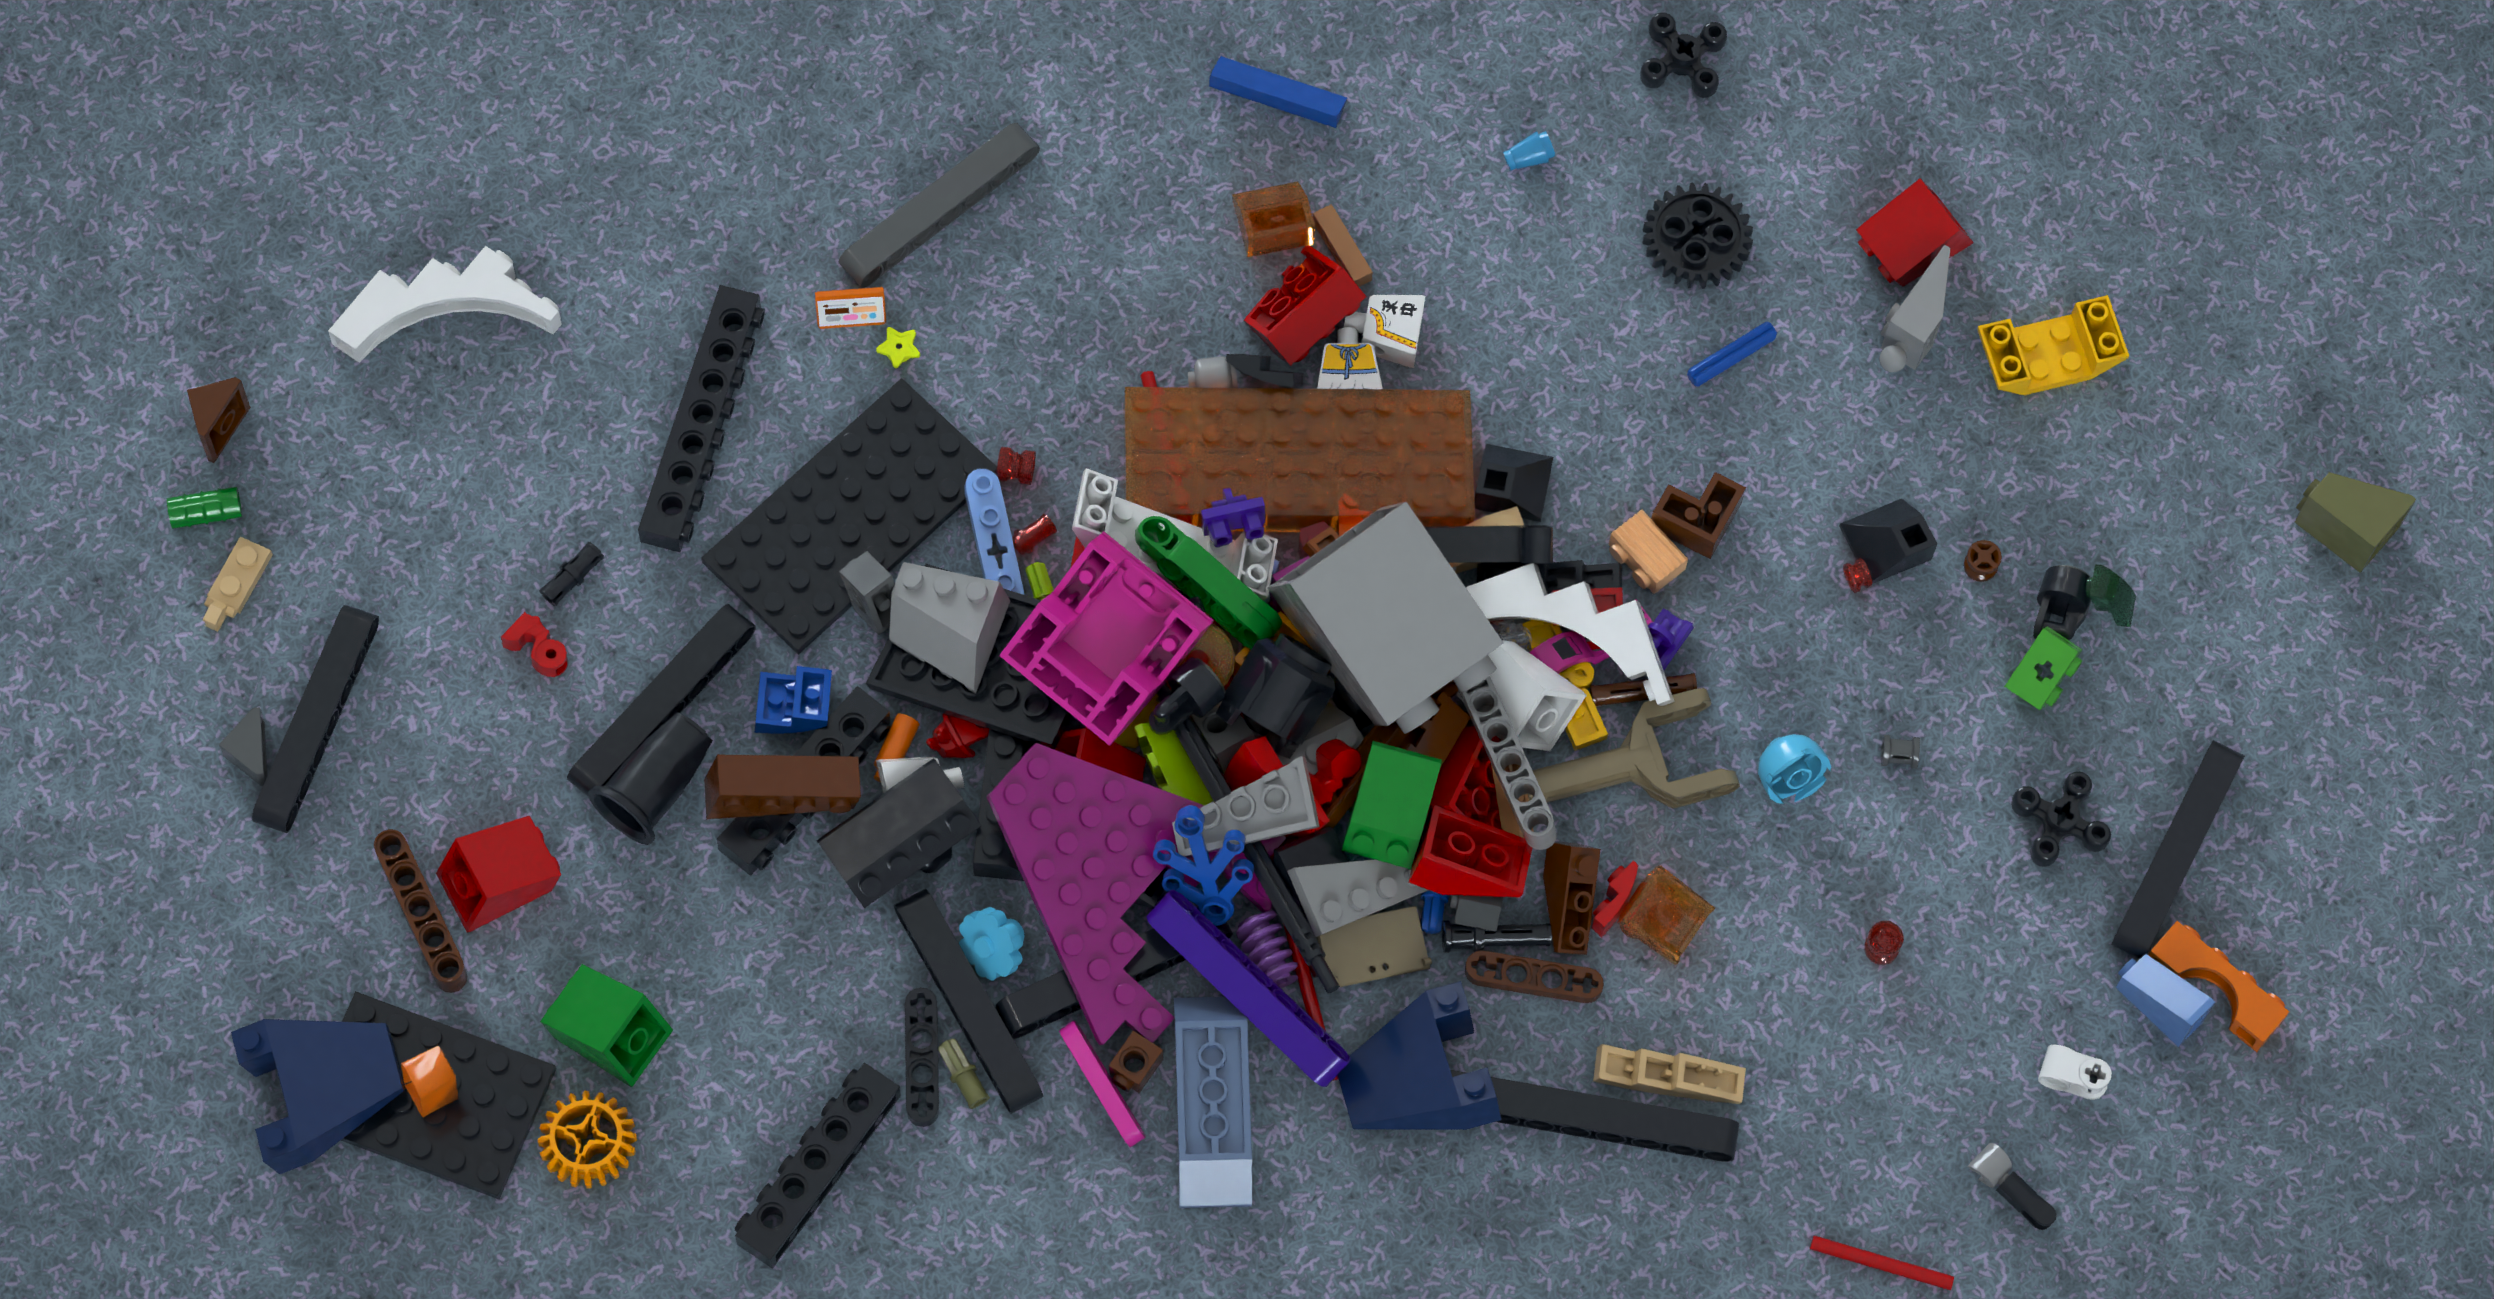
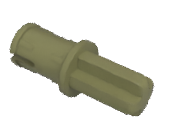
M953 1038L943 1042L938 1047V1051L952 1075L950 1077L951 1082L958 1085L969 1108L974 1109L987 1102L990 1097L975 1073L977 1068L975 1065L970 1064L958 1041Z

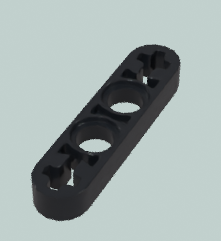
M921 987L910 991L905 999L906 1111L911 1123L920 1127L933 1124L939 1114L938 1007L934 993L927 988ZM918 998H925V1003L931 1004V1006L925 1007V1022H918L917 1007H911V1005L917 1004ZM921 1031L927 1032L932 1037L931 1044L923 1049L915 1047L911 1042L913 1035ZM919 1066L930 1068L933 1073L932 1078L926 1083L914 1081L912 1072L915 1068ZM919 1092H926V1105L929 1108H933V1110L926 1112L925 1117H919L918 1111L912 1110L919 1107Z

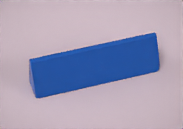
M1220 56L1213 68L1209 80V87L1334 128L1337 127L1347 102V97Z

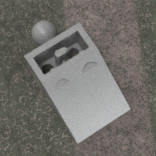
M1943 246L1901 306L1895 303L1885 318L1887 323L1881 331L1884 340L1881 346L1882 352L1880 353L1879 361L1882 368L1888 372H1898L1905 365L1916 370L1934 345L1944 312L1950 248L1948 246Z

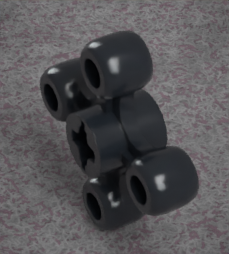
M1664 12L1655 14L1649 23V34L1654 41L1665 45L1667 53L1661 59L1651 58L1643 63L1640 71L1642 83L1648 88H1658L1664 84L1667 76L1673 72L1677 75H1688L1692 82V90L1698 97L1709 98L1714 95L1719 85V77L1713 69L1705 68L1702 65L1701 56L1707 51L1718 52L1725 46L1727 41L1725 27L1718 22H1710L1703 27L1700 35L1695 38L1688 34L1679 35L1676 31V22L1670 14Z
M2077 771L2069 774L2063 784V797L2053 802L2043 800L2038 791L2030 786H2023L2014 793L2011 801L2014 812L2022 817L2035 816L2043 822L2044 834L2033 842L2030 849L2031 859L2036 865L2041 867L2052 865L2059 855L2060 840L2068 836L2078 837L2082 840L2084 847L2092 852L2102 851L2109 844L2111 831L2108 825L2100 821L2087 822L2080 817L2078 804L2090 795L2092 789V781L2086 773ZM2073 785H2079L2082 789H2077ZM2021 799H2026L2031 804H2026ZM2064 812L2066 813L2065 820L2059 826L2057 825V818ZM2092 834L2098 835L2101 839L2094 838ZM2040 849H2046L2049 854L2043 853Z

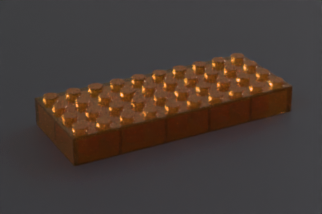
M1125 387L1123 401L1124 500L1202 528L1201 510L1212 508L1211 502L1222 500V489L1225 488L1231 489L1233 497L1244 494L1247 500L1263 497L1265 504L1264 532H1300L1301 528L1322 521L1338 532L1339 524H1358L1379 508L1402 502L1408 503L1424 527L1466 526L1474 522L1475 500L1470 390ZM1239 528L1231 531L1243 532L1244 530L1243 528Z

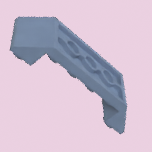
M1226 997L1173 998L1179 1208L1252 1207V1144L1247 1017Z

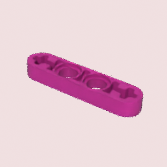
M1074 1020L1061 1028L1059 1032L1128 1146L1132 1147L1146 1138L1142 1128L1118 1088L1111 1081L1112 1078L1077 1022Z

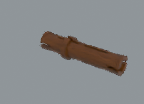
M1695 673L1666 677L1672 695L1697 689ZM1648 679L1595 686L1590 685V695L1595 706L1649 700L1643 681Z

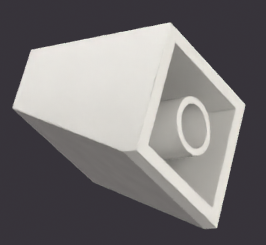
M1502 640L1503 644L1488 654L1497 668L1490 675V678L1522 748L1551 751L1587 695L1515 642ZM1458 693L1457 696L1462 700L1460 693ZM1483 705L1478 711L1485 713L1492 710L1493 706ZM1502 734L1497 735L1502 741L1507 737Z

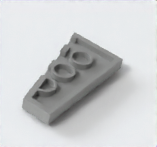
M1300 756L1288 765L1263 775L1262 778L1245 787L1242 786L1220 800L1199 808L1205 816L1202 834L1208 853L1222 848L1224 836L1230 830L1241 831L1246 838L1245 844L1320 827L1305 756ZM1175 821L1172 822L1178 853L1186 858L1193 856L1188 838L1180 836L1175 830ZM1236 840L1229 841L1231 844H1239Z
M1375 859L1295 867L1287 871L1315 937L1428 891V889L1408 883L1411 869Z

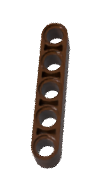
M384 830L377 835L374 841V849L382 870L437 986L444 992H457L464 987L468 977L461 955L405 837L397 830ZM390 845L401 847L395 855L390 856L383 853ZM412 875L415 877L410 885L401 886L398 884L399 879L403 876ZM418 906L429 907V911L424 916L412 915L413 910ZM434 936L444 938L442 944L437 947L426 945L427 941ZM447 967L459 969L457 974L451 978L441 976L442 971Z

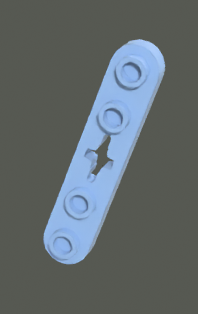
M988 469L974 470L966 479L964 491L983 578L998 581L1004 589L1025 595L999 479ZM993 536H996L995 541L999 550L1006 551L1001 557L1002 569L998 568L995 557L993 555L988 556L987 554L991 552Z

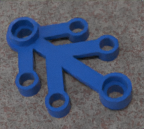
M1188 805L1177 812L1174 827L1180 836L1188 838L1195 862L1177 853L1175 844L1166 839L1160 840L1155 844L1153 857L1158 863L1168 864L1175 868L1168 869L1163 875L1162 887L1165 891L1175 890L1181 893L1189 901L1198 905L1199 911L1215 926L1222 925L1233 915V897L1243 884L1252 880L1254 865L1247 859L1235 861L1231 873L1232 877L1219 891L1216 879L1232 858L1244 850L1245 835L1239 830L1228 831L1224 836L1222 848L1210 861L1202 834L1205 816L1198 807ZM1236 840L1239 844H1231L1229 841ZM1160 850H1167L1170 853L1163 854ZM1244 869L1248 873L1243 874L1238 872L1237 870ZM1184 874L1200 882L1203 891L1185 883ZM1169 879H1175L1178 883H1171Z

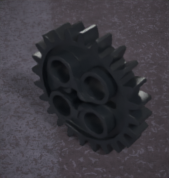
M1692 182L1687 192L1680 185H1677L1675 196L1666 190L1663 201L1658 199L1654 201V210H1648L1646 216L1648 221L1644 222L1643 232L1647 234L1643 236L1642 243L1649 246L1646 250V257L1656 256L1652 267L1664 266L1662 277L1665 278L1673 273L1675 274L1674 284L1677 285L1684 278L1687 279L1688 288L1692 287L1695 280L1699 281L1702 289H1705L1707 280L1711 279L1715 286H1719L1721 275L1725 279L1731 280L1732 269L1737 272L1741 271L1742 261L1748 260L1750 254L1748 250L1752 248L1753 239L1749 237L1752 236L1753 227L1747 226L1750 218L1749 214L1739 215L1743 204L1738 203L1732 206L1733 194L1722 198L1720 197L1721 187H1718L1711 193L1708 190L1707 183H1704L1701 191H1697ZM1703 211L1706 214H1708V216L1698 217L1694 214V212ZM1667 229H1678L1681 234L1672 235ZM1723 236L1729 242L1721 243L1715 240L1714 237ZM1683 246V248L1680 249L1679 251H1674V250H1673V249L1681 248V247ZM1697 254L1702 259L1692 260L1687 255Z

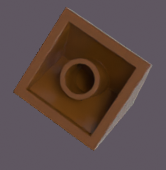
M236 377L187 390L198 435L207 459L212 463H215L251 408L242 381Z

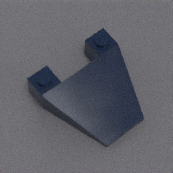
M1461 981L1426 990L1349 1055L1350 1062L1337 1076L1353 1129L1467 1130L1501 1120L1497 1096L1488 1067L1452 1077L1442 1042L1475 1033Z
M263 1019L231 1032L240 1066L255 1077L277 1069L288 1117L259 1127L255 1131L263 1162L279 1174L315 1161L405 1090L389 1027L386 1023Z

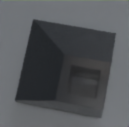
M1486 444L1473 509L1496 513L1517 506L1523 519L1541 522L1554 457Z
M1903 499L1879 507L1839 525L1869 585L1932 560L1937 547V542L1923 515Z

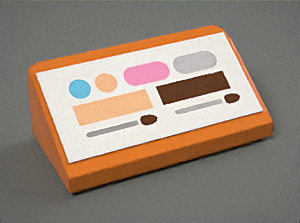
M882 287L815 292L817 324L820 329L882 325L886 323L884 288Z

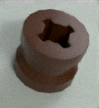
M1980 540L1973 543L1968 549L1963 565L1968 577L1979 582L1992 579L2001 563V550L1991 541ZM1980 564H1987L1988 567H1986V566H1979V565H1980Z

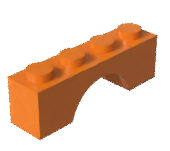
M2176 921L2149 953L2150 957L2183 979L2200 978L2217 985L2225 993L2231 1005L2232 1018L2229 1030L2256 1052L2282 1024L2290 1012L2285 1008L2284 1002L2278 996L2272 993L2267 994L2257 986V982L2252 975L2246 971L2236 969L2229 963L2228 957L2221 950L2214 947L2210 948L2201 940L2199 933L2188 925L2183 926L2180 922Z

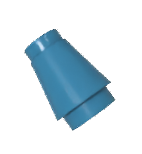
M1536 131L1509 148V150L1503 152L1510 171L1549 163V159L1556 156L1546 131L1539 134Z

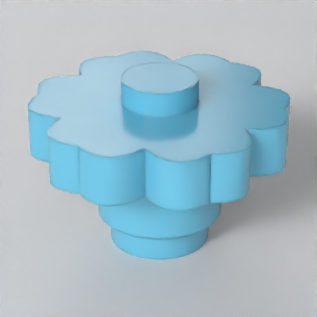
M987 907L981 911H974L965 916L964 921L959 926V931L964 937L959 941V945L970 965L975 964L976 973L980 977H986L993 981L1001 976L1006 977L1016 972L1018 965L1023 961L1022 955L1018 950L1023 946L1024 930L1020 923L1014 919H1007L1003 911L995 910L992 907Z

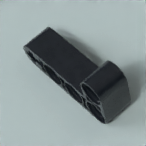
M1551 526L1424 527L1448 563H1553V527Z

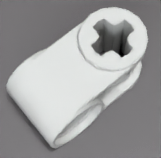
M2049 1045L2038 1081L2045 1087L2095 1100L2102 1097L2106 1092L2112 1072L2109 1065L2101 1059L2078 1053L2065 1046ZM2091 1074L2097 1076L2096 1084L2089 1082Z

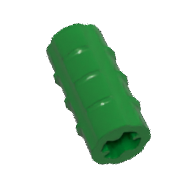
M237 487L218 488V490L201 491L200 493L183 494V496L167 498L168 515L172 529L186 526L191 527L192 525L204 523L208 525L210 522L222 520L225 522L228 519L242 517L241 501Z

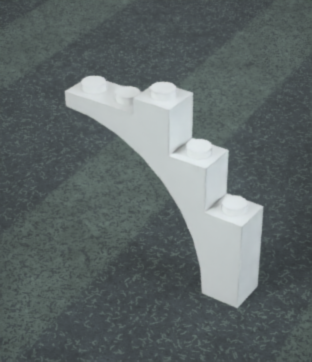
M485 246L462 274L447 262L441 264L434 258L430 260L409 286L397 275L392 274L389 276L379 270L328 332L332 345L360 363L378 344L400 329L426 318L452 312L483 311L506 314L531 322L551 334H554L562 323L559 308L552 300L547 297L539 298L532 293L531 288L525 282L516 278L511 258L500 250L494 252Z

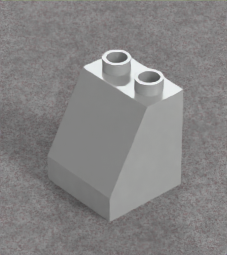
M1407 502L1379 508L1268 587V590L1294 627L1315 652L1332 664L1330 671L1338 678L1375 726H1388L1396 721L1403 733L1406 734L1426 722L1439 711L1438 706L1431 698L1433 693L1452 680L1463 693L1482 682L1497 669L1488 654L1501 646L1503 641Z

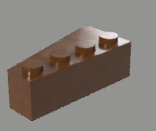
M717 754L704 779L706 820L820 811L845 813L854 809L861 798L858 757Z

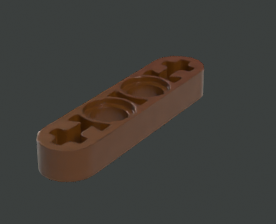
M1476 951L1467 958L1465 964V975L1474 985L1580 1003L1596 1001L1601 996L1604 986L1601 974L1592 968L1490 951ZM1478 961H1484L1486 968L1496 970L1497 963H1503L1500 971V980L1494 979L1496 971L1486 970L1484 976L1477 975V969L1471 966H1477ZM1512 966L1522 967L1526 972V979L1520 983L1512 982L1508 979L1506 971ZM1547 972H1555L1560 975L1562 983L1557 988H1548L1543 984L1542 976ZM1568 974L1574 975L1573 983L1580 984L1584 982V978L1591 979V985L1597 986V988H1591L1590 993H1584L1583 986L1572 984L1571 991H1566Z

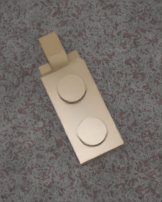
M242 537L238 539L207 594L204 604L209 608L203 618L206 627L218 632L227 616L234 618L237 613H241L273 555L271 550Z

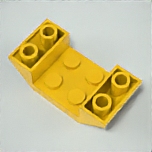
M2108 295L2077 302L2072 313L2062 317L2015 328L2011 318L1977 327L1998 390L2015 394L2028 395L2091 380L2129 358V353Z

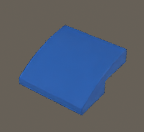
M797 666L796 675L760 672L754 732L768 734L797 733L827 726L832 670Z

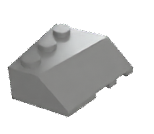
M903 562L891 593L889 640L919 660L926 661L936 667L947 677L954 678L964 684L967 689L976 694L1010 599L998 581Z

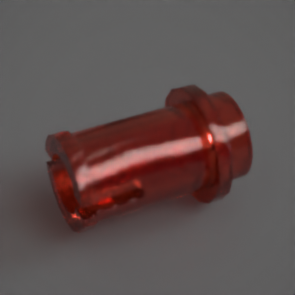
M1043 514L1023 530H1015L1012 537L1014 548L1021 555L1026 552L1031 554L1034 551L1033 547L1057 532L1052 520L1046 514Z

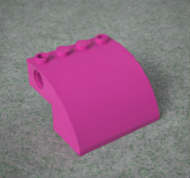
M1103 531L1087 545L1054 591L1037 604L999 656L1110 746L1166 683L1167 677L1179 667L1214 620Z

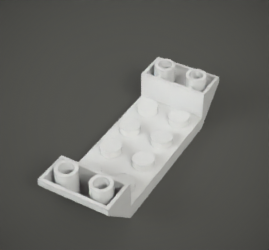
M1087 468L1083 471L1072 530L1084 548L1104 531L1173 588L1180 590L1160 572L1157 563L1139 548L1135 540V530L1141 521L1147 517L1161 516L1168 519L1186 536L1195 540L1262 600L1268 598V587L1271 583L1278 539L1264 534L1261 538L1250 540L1246 539L1243 531L1229 545L1216 548L1209 535L1204 536L1202 528L1116 497L1117 479Z

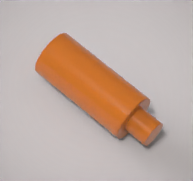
M900 713L896 715L874 762L877 771L873 778L881 783L876 760L905 758L920 726L919 722L914 718Z

